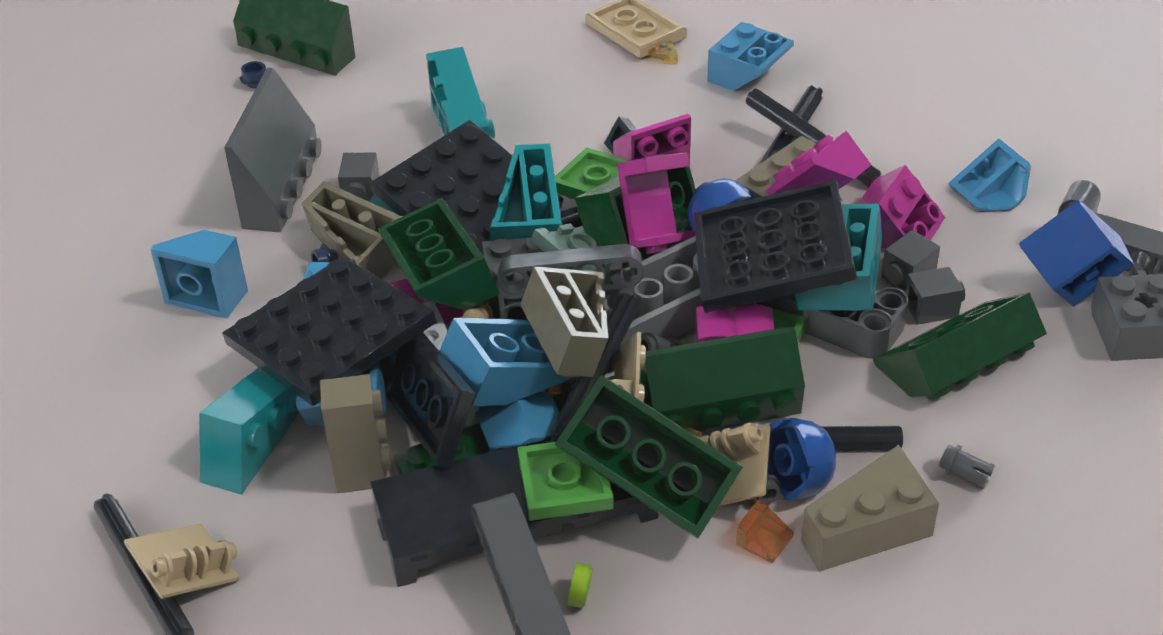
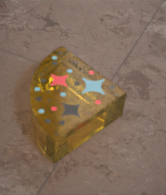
M672 40L648 50L646 57L649 59L654 57L661 59L663 64H678V54Z

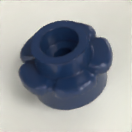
M251 61L241 67V83L250 88H256L266 71L265 64L260 61Z
M321 244L319 249L311 251L312 262L330 263L339 259L336 250L329 249L325 244Z

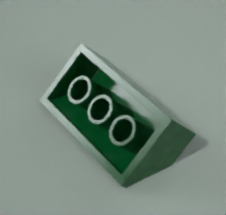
M329 0L239 1L233 19L238 46L334 76L356 58L349 7L347 5Z
M689 166L667 170L677 233L689 225L687 210L696 190ZM619 176L575 197L584 231L602 246L630 244ZM645 247L637 248L641 254L645 252Z
M443 198L377 228L418 298L466 311L472 307L484 305L490 298L499 295L484 256Z
M1029 292L983 302L873 358V362L879 370L910 397L926 395L928 400H933L949 393L948 386L955 382L957 385L976 379L979 377L978 370L984 367L985 369H992L1006 363V355L1012 352L1016 355L1031 350L1035 347L1034 341L1046 335L1047 332Z
M793 326L646 351L645 364L641 369V384L644 385L645 390L644 403L690 433L706 431L709 427H729L749 422L787 417L802 412L805 382L796 331Z
M603 375L599 377L555 443V446L696 539L700 537L743 468Z

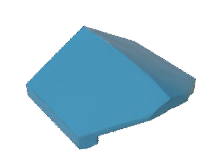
M998 138L949 182V186L979 212L1012 210L1020 205L1027 195L1031 165Z
M538 392L508 405L485 406L476 412V418L488 450L491 452L498 450V448L522 446L551 437L550 431L560 412L551 394Z

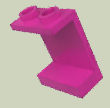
M687 152L617 163L629 243L636 248L645 247L646 254L662 252L696 236L695 230L676 232L667 170L689 166Z

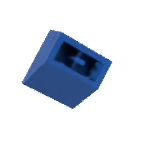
M1079 199L1019 243L1020 248L1052 290L1073 307L1095 292L1098 277L1118 276L1134 265L1121 236Z

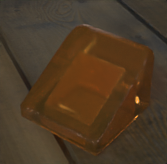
M758 500L738 524L736 545L773 563L792 539L794 532L766 504Z

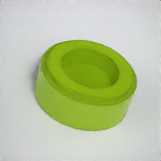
M576 563L567 605L578 608L585 607L593 573L591 565Z

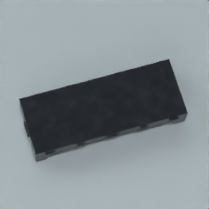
M549 437L545 440L532 442L522 446L551 443L552 441L551 437ZM521 446L507 447L455 460L451 468L435 465L370 482L378 526L382 539L386 541L397 587L416 583L419 569L483 553L484 549L475 528L471 505L513 492L516 495L533 540L561 533L562 525L572 523L575 528L632 513H637L640 522L644 523L658 519V513L610 482L614 509L529 521L517 447Z

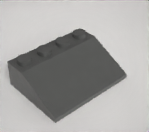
M267 67L224 149L242 229L281 232L286 220L292 217L293 205L296 199L302 195L303 184L306 178L311 176L312 165L315 158H319L321 154L322 143L321 139L317 138L315 124L276 70Z

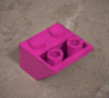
M685 114L630 131L613 141V155L628 160H636L687 152L690 167L691 116Z
M847 130L835 139L830 133L811 149L806 150L792 160L791 163L794 168L789 163L774 174L773 177L776 182L765 191L768 195L832 180H837L838 189H840L870 167L871 163Z
M906 165L876 178L857 203L879 204L882 227L881 248L887 249L911 230L931 240L945 219L939 206L933 202L921 186L920 181L911 173Z

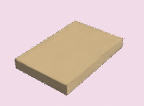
M617 0L585 14L587 25L639 58L664 48L662 43L669 42L665 44V47L687 37V28L641 0Z

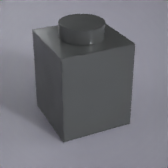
M376 152L343 153L338 174L339 188L369 202L374 196V193L371 191L372 181L380 177Z
M911 230L885 249L881 277L906 291L909 273L937 269L940 246Z
M950 267L908 274L905 293L908 296V309L917 325L952 319L959 315L961 302L965 300V288L962 281L957 280Z

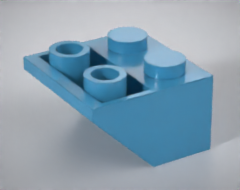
M740 22L708 50L707 81L735 91L764 74L794 46V40L783 37L778 33L760 29L753 24Z

